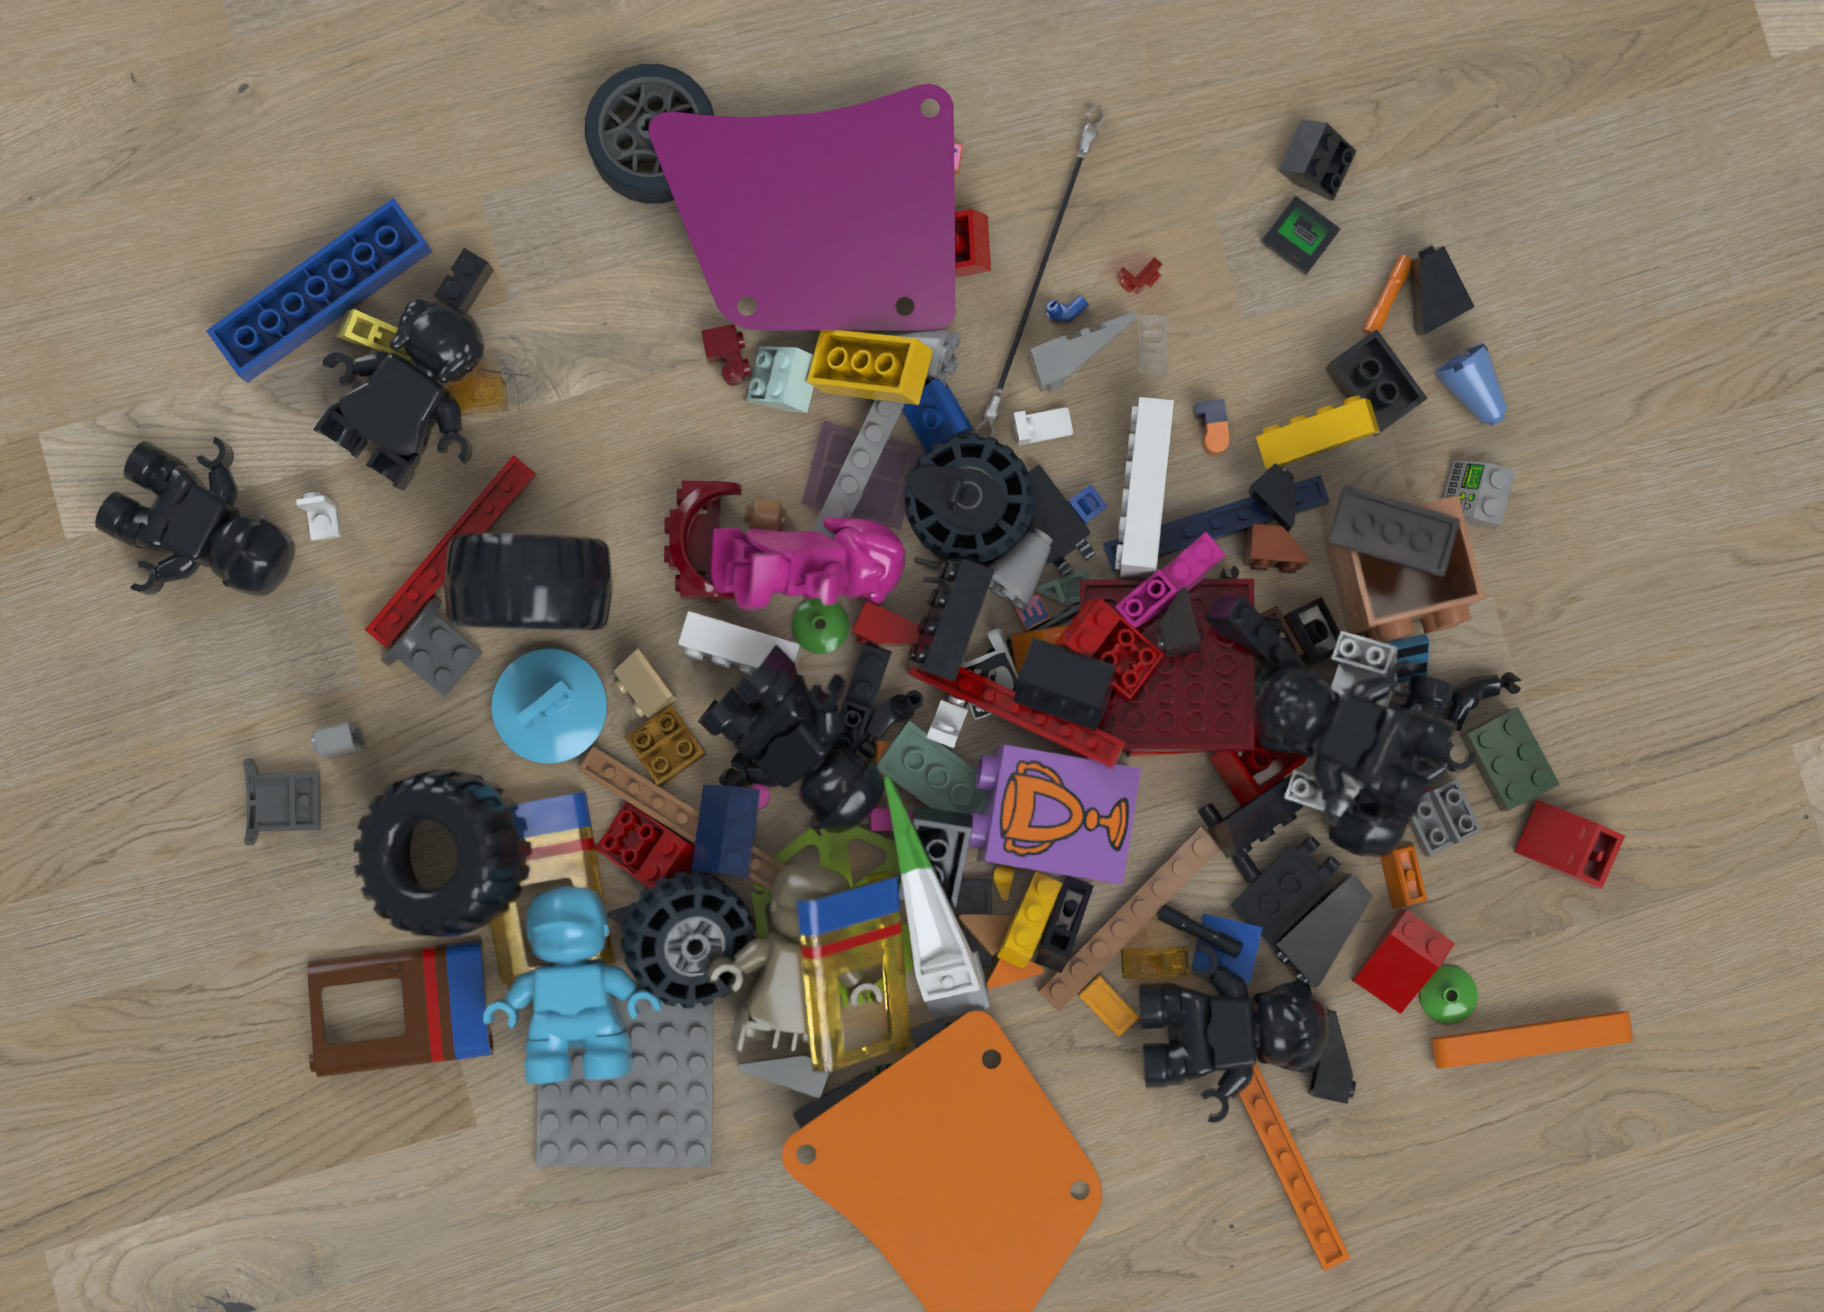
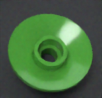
M812 598L802 603L796 610L792 620V630L796 641L802 648L811 653L826 654L838 649L846 640L849 632V619L846 611L838 602L826 605L822 602L821 598ZM819 619L826 622V626L822 630L815 627V622Z
M1453 966L1439 967L1419 993L1420 1002L1426 1014L1433 1020L1443 1024H1456L1467 1019L1474 1011L1478 1000L1477 987L1472 977L1464 970ZM1450 990H1453L1456 994L1453 1001H1449L1446 998V994Z

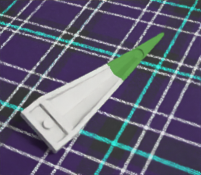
M887 774L885 785L902 877L915 975L923 1000L926 1002L978 991L981 988V982L973 961V954L891 777Z

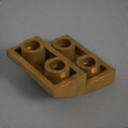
M672 704L624 737L658 787H662L707 755Z

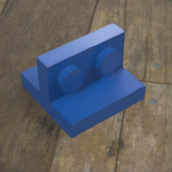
M940 378L931 381L923 388L919 405L905 404L902 410L926 452L930 451V446L938 441L940 443L949 441V436L956 434L959 437H964L974 430L948 384L946 383L944 387Z

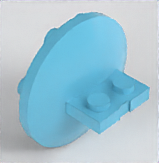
M540 649L524 654L504 670L496 683L491 708L495 728L503 742L513 752L530 761L555 764L580 756L594 744L603 730L607 717L608 703L606 690L601 678L585 660L564 650Z

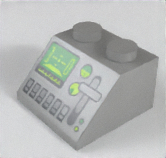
M1453 460L1442 499L1458 495L1466 523L1494 530L1501 526L1515 470L1485 462Z

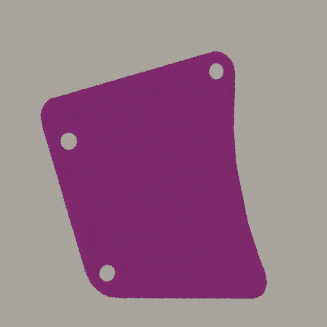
M922 84L859 105L809 114L728 117L665 112L652 118L649 123V137L715 303L723 316L732 323L752 330L929 331L942 329L953 321L956 315L954 103L945 89L938 85ZM934 99L938 102L940 109L936 116L930 118L923 115L921 104L924 100ZM746 296L753 298L757 305L756 311L748 316L741 314L737 307L739 300ZM909 297L914 302V311L910 315L903 316L896 311L895 305L899 298Z

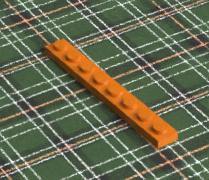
M1256 1063L1251 1083L1238 1095L1322 1270L1326 1271L1350 1259V1256Z

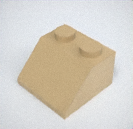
M640 649L635 650L613 671L618 677L614 680L615 684L623 694L629 692L635 700L631 705L640 717L646 715L648 719H651L677 700L675 694Z

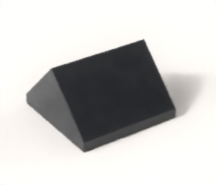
M1322 597L1283 616L1304 651V660L1309 667L1333 656L1341 632Z

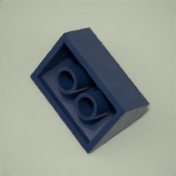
M703 785L692 872L749 879L761 797L759 789L725 785Z

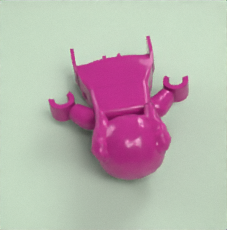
M827 517L824 519V527L830 532L835 533L833 539L818 531L783 532L752 528L748 529L746 535L739 528L713 529L711 577L716 591L719 593L734 592L738 606L744 610L762 609L769 604L772 594L779 593L792 597L802 595L807 599L821 598L822 602L826 605L836 603L837 597L841 595L847 599L860 596L864 600L881 603L885 600L887 593L891 592L901 579L905 568V549L898 536L886 526L873 520L853 519L851 517Z

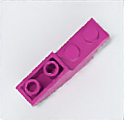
M1205 532L1164 569H1158L1115 607L1125 620L1136 629L1197 585L1207 576L1205 573L1221 561L1226 554L1213 538Z

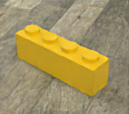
M1360 395L1344 400V405L1335 409L1333 405L1325 406L1316 410L1317 415L1306 418V415H1301L1290 419V424L1280 428L1279 424L1262 429L1264 434L1256 436L1265 468L1269 469L1275 463L1279 467H1283L1380 433L1370 400L1366 398L1361 399Z

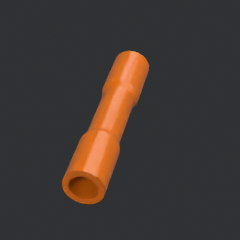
M1399 255L1388 277V282L1362 329L1365 334L1369 335L1376 329L1380 333L1388 317L1389 310L1411 271V261L1413 259L1410 257Z

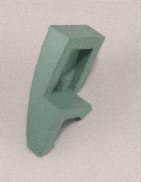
M1083 569L1063 578H1057L1037 586L1036 591L1071 606L1080 602V580L1090 579L1086 569Z

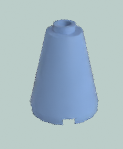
M1484 343L1467 349L1468 353L1462 356L1458 354L1437 369L1435 375L1482 424L1489 423L1492 426L1505 418L1504 413L1507 411V406L1489 350Z

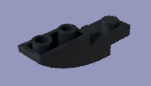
M868 642L864 643L840 710L842 729L830 751L839 747H846L857 753L893 651Z

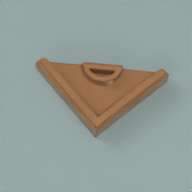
M957 914L955 917L987 954L994 956L1001 948L1014 915Z

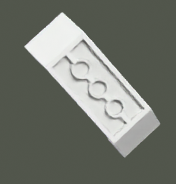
M1341 631L1332 659L1339 663L1331 686L1332 689L1342 696L1344 693H1348L1358 680L1383 675L1384 678L1388 677L1390 669L1397 663V647ZM1389 692L1390 696L1377 703L1388 707L1393 692ZM1317 738L1311 745L1314 748L1313 756L1307 757L1302 773L1293 771L1284 798L1324 811L1328 796L1322 794L1313 776L1316 748L1320 741ZM1342 773L1345 787L1342 793L1355 798L1359 793L1360 787L1350 777ZM1337 802L1331 807V811L1334 815L1340 816L1348 805L1345 802Z

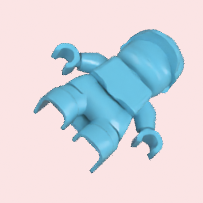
M571 886L558 887L542 892L533 898L526 916L527 937L531 942L533 953L539 959L552 963L543 964L535 971L519 975L507 992V999L496 1000L484 1012L483 1021L487 1025L495 1020L496 1009L506 1011L509 1015L507 1025L513 1028L519 1020L518 1008L523 1009L533 1000L534 1012L528 1030V1040L525 1045V1083L544 1084L569 1079L572 1076L568 1051L569 1048L584 1047L585 1050L583 1056L585 1079H610L627 1075L633 1068L631 1040L613 1002L612 995L623 1002L625 1000L629 1001L628 1012L632 1019L640 1013L637 1002L642 998L648 999L652 1003L654 1011L660 1012L662 1010L663 1002L661 997L657 999L645 989L638 991L636 989L638 985L623 968L607 965L604 960H587L602 951L605 945V937L609 933L606 924L608 922L607 911L603 900L597 892L591 889Z

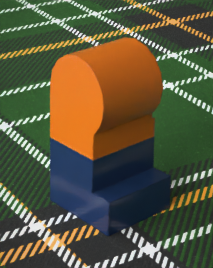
M1221 399L1197 402L1193 407L1194 418L1203 419L1205 433L1202 441L1203 450L1210 456L1221 455L1227 449L1230 441L1225 401Z

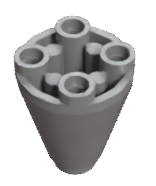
M892 330L891 332L885 331L882 334L917 338L934 350L926 382L930 383L940 378L945 387L949 374L954 375L956 373L959 359L955 358V353L960 345V334L948 330Z
M1035 527L1031 532H1027L1015 546L987 566V568L994 570L988 589L1000 598L1005 596L1013 606L1024 611L1032 600L1051 550L1050 544L1053 540Z

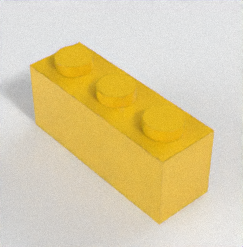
M1037 871L1034 873L1019 902L998 952V958L1024 969L1035 951L1061 888V882Z

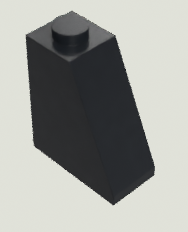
M1433 244L1418 251L1419 257L1411 261L1414 330L1417 335H1426L1475 307L1445 246L1434 248Z

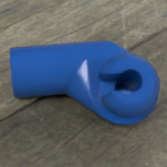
M1079 295L1069 305L1057 303L1056 300L1050 301L1046 305L1047 316L1053 321L1071 322L1089 305Z

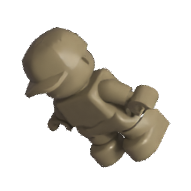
M794 864L785 867L778 875L771 893L773 901L770 906L772 922L781 933L772 932L767 935L766 939L750 941L734 956L736 958L734 961L723 957L714 960L707 969L709 982L717 981L718 976L722 972L730 971L732 972V977L729 983L735 992L741 986L742 973L745 971L746 974H749L758 969V974L754 977L747 990L745 1003L740 1008L739 1015L735 1018L731 1039L737 1050L742 1051L745 1036L763 1039L769 1042L772 1048L777 1049L781 1030L791 1032L788 1043L790 1050L795 1051L797 1043L816 1045L825 1049L832 1061L838 1063L843 1036L836 995L837 979L847 988V998L853 1007L858 1004L857 996L863 990H870L872 1001L878 1005L881 1004V990L871 978L863 976L856 960L849 952L842 951L817 959L802 958L801 946L819 947L830 944V941L836 940L842 934L844 928L815 936L800 935L797 900L814 901L852 890L849 881L840 872L813 864Z

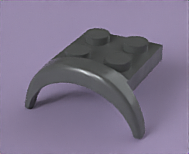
M434 596L407 631L381 658V661L387 666L396 660L401 661L446 697L482 652L436 615L442 601L437 596Z
M244 759L243 765L247 788V824L244 839L246 846L256 843L259 832L321 830L320 772L259 773L253 759Z

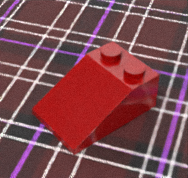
M975 209L955 212V276H967L991 271L988 215Z
M1257 725L1255 726V752H1216L1209 757V760L1241 806L1264 793L1304 764L1307 757L1298 753H1285L1265 749L1257 738Z
M1400 909L1352 981L1401 1014L1438 970L1455 943L1408 910Z

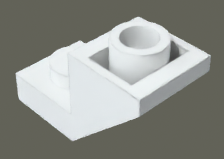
M950 694L949 697L943 695L926 738L954 748L968 712L969 704Z

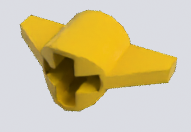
M1000 865L994 870L992 875V881L996 885L1001 900L1008 901L1015 867Z

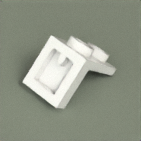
M1067 407L1026 415L1025 411L1013 413L1012 421L1018 446L1073 435L1071 418Z
M321 492L303 494L304 498L296 500V506L307 512L312 541L342 537L337 503L327 496H321Z

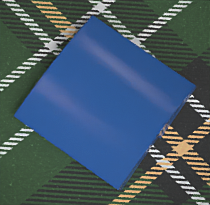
M1203 913L1201 924L1243 942L1244 945L1237 959L1215 949L1211 944L1199 938L1197 939L1196 946L1204 944L1212 947L1218 955V965L1221 968L1225 965L1242 977L1245 983L1250 984L1263 927ZM1195 948L1191 970L1194 971L1196 967L1201 970L1210 967L1212 963L1211 956L1206 952H1198Z

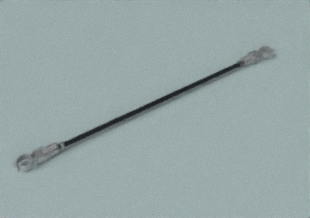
M1096 104L1094 105V108H1091L1088 111V113L1092 110H1095ZM1102 107V108L1100 109V113H1101V115H1102V121H1103V119H1104V113H1103V111H1102V109H1103V107ZM1088 113L1086 119L1089 124L1083 127L1080 134L1081 141L1078 147L1077 162L998 387L995 388L994 393L991 395L988 405L984 408L982 414L984 423L980 425L985 424L986 421L994 424L998 420L999 408L1003 399V387L1082 161L1085 160L1092 143L1096 140L1098 134L1096 126L1102 123L1101 121L1096 123L1095 126L1090 125L1091 121L1088 118ZM990 424V427H991V429H992V435H991V437H992L993 434H994V429H993L992 425Z

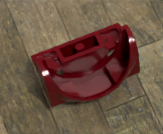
M682 481V488H677L676 501L679 507L677 509H670V517H665L664 520L665 534H669V546H664V563H669L671 570H678L680 572V575H675V592H680L682 599H706L707 602L719 603V600H736L734 592L719 593L714 588L711 577L713 529L720 528L721 497L742 495L741 484L727 481ZM701 508L702 510H707V514L697 513L700 511ZM699 574H706V578L701 577Z

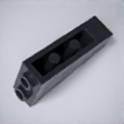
M1347 874L1274 944V947L1277 949L1274 954L1284 965L1290 963L1295 968L1294 976L1297 980L1317 988L1323 981L1373 895L1353 874Z

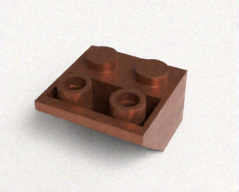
M1252 524L1245 531L1243 565L1250 566V570L1267 571V568L1272 567L1279 568V573L1295 574L1296 570H1300L1309 563V556L1283 526Z

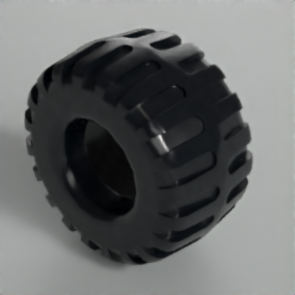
M461 534L451 539L448 545L443 581L446 616L448 621L454 626L600 630L606 626L609 620L613 580L610 549L603 540L554 535Z
M436 769L417 773L388 785L384 789V794L376 796L369 804L368 808L371 813L361 817L357 829L362 831L361 838L354 840L353 852H359V864L354 865L356 877H362L365 886L360 888L366 900H373L376 903L373 907L376 914L382 919H391L390 924L398 930L409 931L413 935L431 937L460 936L490 924L492 920L504 915L510 908L508 903L516 901L523 890L519 883L520 880L527 879L530 866L525 865L526 855L532 852L531 841L525 842L523 832L528 830L527 823L524 817H517L515 811L519 807L512 797L502 796L503 789L494 782L484 780L482 776L451 769ZM427 819H433L442 823L452 833L458 848V862L453 876L445 885L437 889H428L421 886L411 864L410 845L413 830L416 824Z

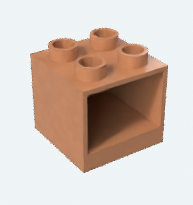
M1458 495L1415 505L1460 519L1445 575L1442 578L1328 544L1329 534L1323 538L1347 633L1353 635L1365 634L1367 639L1387 643L1415 634L1412 626L1414 621L1421 620L1424 634L1453 628L1459 626L1458 624L1472 620L1468 606L1485 599Z

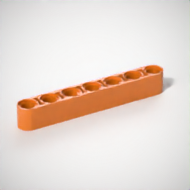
M1619 1011L1432 1038L1431 1041L1435 1067L1440 1069L1632 1042L1634 1038L1629 1011Z

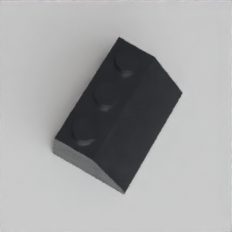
M1033 638L1017 679L1013 702L1096 731L1108 709L1116 666Z
M1292 774L1283 778L1264 793L1240 806L1207 829L1226 858L1237 855L1238 858L1244 856L1253 849L1251 844L1257 839L1260 842L1265 841L1275 834L1274 827L1280 823L1284 827L1297 818L1295 813L1303 808V804L1284 798Z

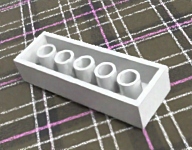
M1139 397V405L1132 407L1130 432H1135V434H1129L1127 459L1132 461L1126 462L1124 483L1125 487L1130 488L1123 489L1121 514L1127 515L1126 517H1120L1118 542L1124 543L1123 545H1117L1115 569L1121 570L1120 579H1148L1156 572L1174 400Z

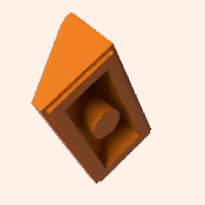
M1414 844L1396 848L1388 856L1380 857L1393 908L1428 901Z

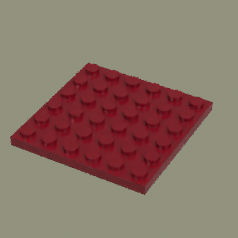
M1254 578L1203 579L1166 609L1137 627L1136 630L1164 655L1130 700L1114 689H1111L1107 712L1097 729L1123 740L1126 744L1122 751L1255 752V655L1243 645L1221 637L1205 620L1206 615L1218 596L1243 595L1254 607ZM1146 579L1080 580V609L1087 600L1101 598L1124 618L1115 606Z

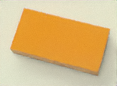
M1100 975L1095 977L1078 994L1117 1037H1120L1139 1018Z

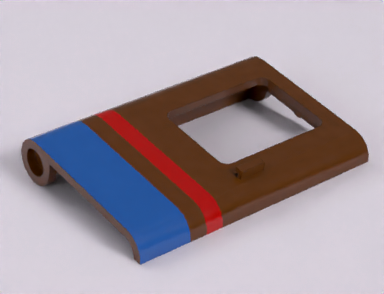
M476 940L310 961L307 974L313 1054L309 1057L311 1072H315L317 1077L493 1055L494 1041L492 1030L483 1021V1015L487 1008L482 959L483 941ZM396 978L401 980L405 1033L402 1036L333 1045L326 1043L322 991L324 988Z

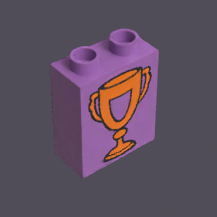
M1009 745L995 746L994 756L982 754L979 759L975 786L976 789L986 790L988 793L984 814L971 813L972 831L968 847L978 848V861L1123 885L1141 768L1115 764L1112 770L1090 759Z

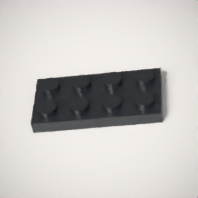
M1344 485L1327 543L1442 578L1445 575L1460 519Z

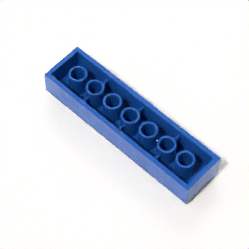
M392 198L207 329L206 332L237 375L249 383L343 316L346 310L353 309L433 251L397 201Z

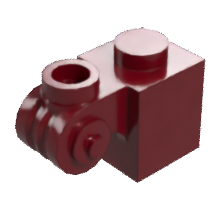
M735 324L701 331L708 363L727 362L722 368V376L728 385L737 386L744 381L746 376L751 375L748 359H742L741 349L746 348L743 332H737Z

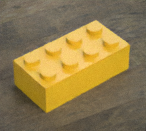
M821 330L806 382L826 394L919 405L934 350L917 338L843 330Z

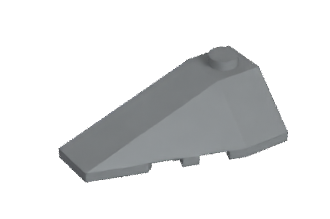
M1132 312L1106 321L1097 327V331L1093 332L1092 328H1085L1073 335L1070 340H1067L1065 335L1031 348L1027 361L1040 392L1048 389V392H1053L1064 386L1063 382L1071 378L1134 323L1136 319L1135 313Z

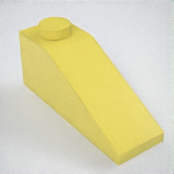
M346 310L336 337L369 351L378 349L388 353H396L408 362L411 359L406 354L404 348L394 351L389 346L392 339L396 336L397 327L358 310Z

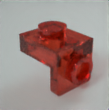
M1153 257L1136 277L1122 267L1117 274L1118 283L1125 291L1129 293L1133 291L1138 296L1147 285L1151 288L1162 275L1159 271L1163 264Z

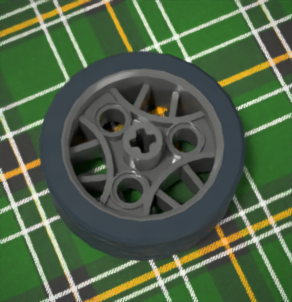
M639 64L627 67L610 76L597 89L589 102L585 116V139L589 154L602 179L615 192L627 199L644 204H663L675 201L649 137V123L652 118L665 112L714 116L712 104L703 88L692 77L676 68L662 64ZM675 101L682 104L680 106L674 107ZM652 103H662L663 108L659 111L654 112L649 109ZM627 106L634 112L627 121L623 122L617 114ZM613 122L617 127L610 129ZM623 140H631L633 142L629 149L623 150L619 148V144ZM639 162L656 163L654 172L640 173ZM633 163L632 170L625 167L626 165Z

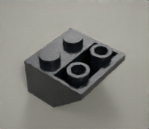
M1301 120L1278 170L1293 184L1334 201L1353 161L1356 150L1328 123Z

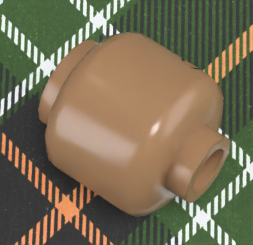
M756 498L753 506L747 505L744 522L749 523V529L783 531L787 510L783 509L779 501Z

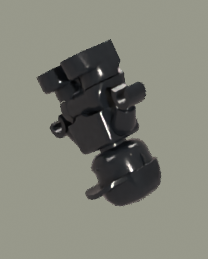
M214 437L213 444L218 446L219 454L213 461H210L203 455L196 457L201 465L211 470L208 473L210 490H208L193 470L187 468L188 466L184 461L148 441L139 443L130 453L125 463L124 477L146 490H151L157 497L151 508L142 506L140 502L121 492H114L100 506L95 519V527L99 531L131 547L174 553V555L160 561L158 566L146 561H137L139 568L149 571V579L143 585L132 584L130 586L132 590L145 595H154L163 588L165 582L190 578L201 565L203 567H211L212 572L222 579L226 587L253 596H265L272 593L288 575L294 560L296 545L291 535L264 515L256 516L250 513L240 514L239 509L234 506L238 495V488L229 469L234 460V452L226 442Z
M776 644L759 667L747 679L743 677L734 689H729L720 702L716 699L713 700L698 720L711 735L718 736L722 733L727 739L733 741L735 748L738 750L731 760V766L738 769V771L733 768L724 770L719 777V782L725 786L742 787L747 779H749L751 783L771 788L777 786L788 788L803 776L798 794L802 803L813 813L809 826L814 831L820 829L835 833L848 831L865 820L879 803L885 788L883 777L871 759L864 762L850 748L839 747L830 751L842 729L839 707L837 705L846 690V684L842 676L835 674L827 686L830 694L823 692L821 685H814L809 691L803 676L798 674L795 663Z
M1414 675L1409 681L1408 687L1411 693L1410 696H1406L1405 704L1402 705L1391 701L1388 704V707L1416 711L1414 715L1417 712H1426L1434 717L1438 716L1445 719L1455 687L1443 680ZM1450 741L1437 767L1423 760L1421 761L1416 755H1413L1406 770H1412L1430 778L1428 788L1447 775V770L1456 773L1466 770L1473 764L1476 755L1475 753H1468L1463 763L1453 761L1450 751L1454 745ZM1360 788L1359 793L1354 798L1357 805L1351 808L1347 806L1340 816L1334 815L1340 819V827L1332 826L1326 820L1328 838L1335 846L1358 856L1379 858L1388 856L1398 847L1408 822L1384 811Z

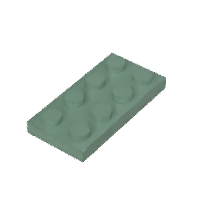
M907 720L876 763L878 770L885 776L888 774L893 782L929 808L969 815L972 812L983 814L988 791L976 789L977 770L941 743L926 738L927 733Z

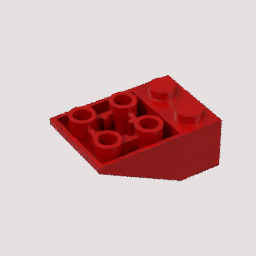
M1101 598L1087 600L1055 642V645L1115 665L1116 670L1112 689L1129 700L1164 655Z
M1536 800L1514 853L1592 889H1602L1625 836L1601 824Z
M626 801L595 847V850L651 889L657 885L656 880L664 876L667 879L674 878V873L685 872L688 874L692 868L695 846Z

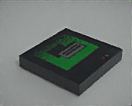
M1295 196L1264 236L1261 243L1307 275L1341 229Z

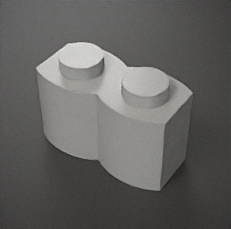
M347 721L317 728L314 730V735L311 736L313 750L315 753L318 752L321 757L333 758L365 749L362 730L357 722Z

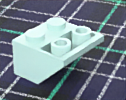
M759 346L752 378L748 386L746 401L787 412L807 413L814 387L806 381L814 355L795 347Z

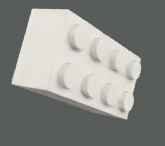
M690 611L687 613L678 643L684 650L683 653L688 657L702 660L703 656L710 657L713 664L729 669L731 664L740 666L739 670L742 673L751 675L759 667L776 644L795 663L796 669L802 652L800 644Z

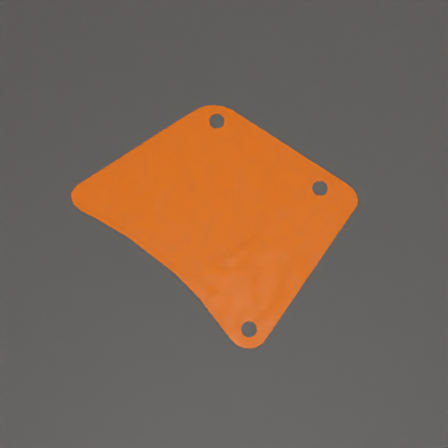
M981 1011L968 1012L792 1134L783 1145L782 1162L788 1173L856 1226L881 1251L927 1312H1032L1099 1212L1102 1202L1101 1181L1095 1168L1000 1026L989 1014ZM989 1049H994L1001 1055V1062L994 1069L986 1068L982 1063V1056ZM802 1145H811L815 1148L816 1158L810 1164L800 1163L797 1159V1150ZM1084 1181L1088 1184L1089 1194L1085 1199L1077 1200L1072 1197L1070 1188L1074 1182Z

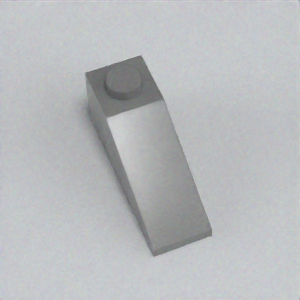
M812 1051L811 1055L797 1054L741 1062L737 1070L820 1099L832 1063L827 1061V1055Z

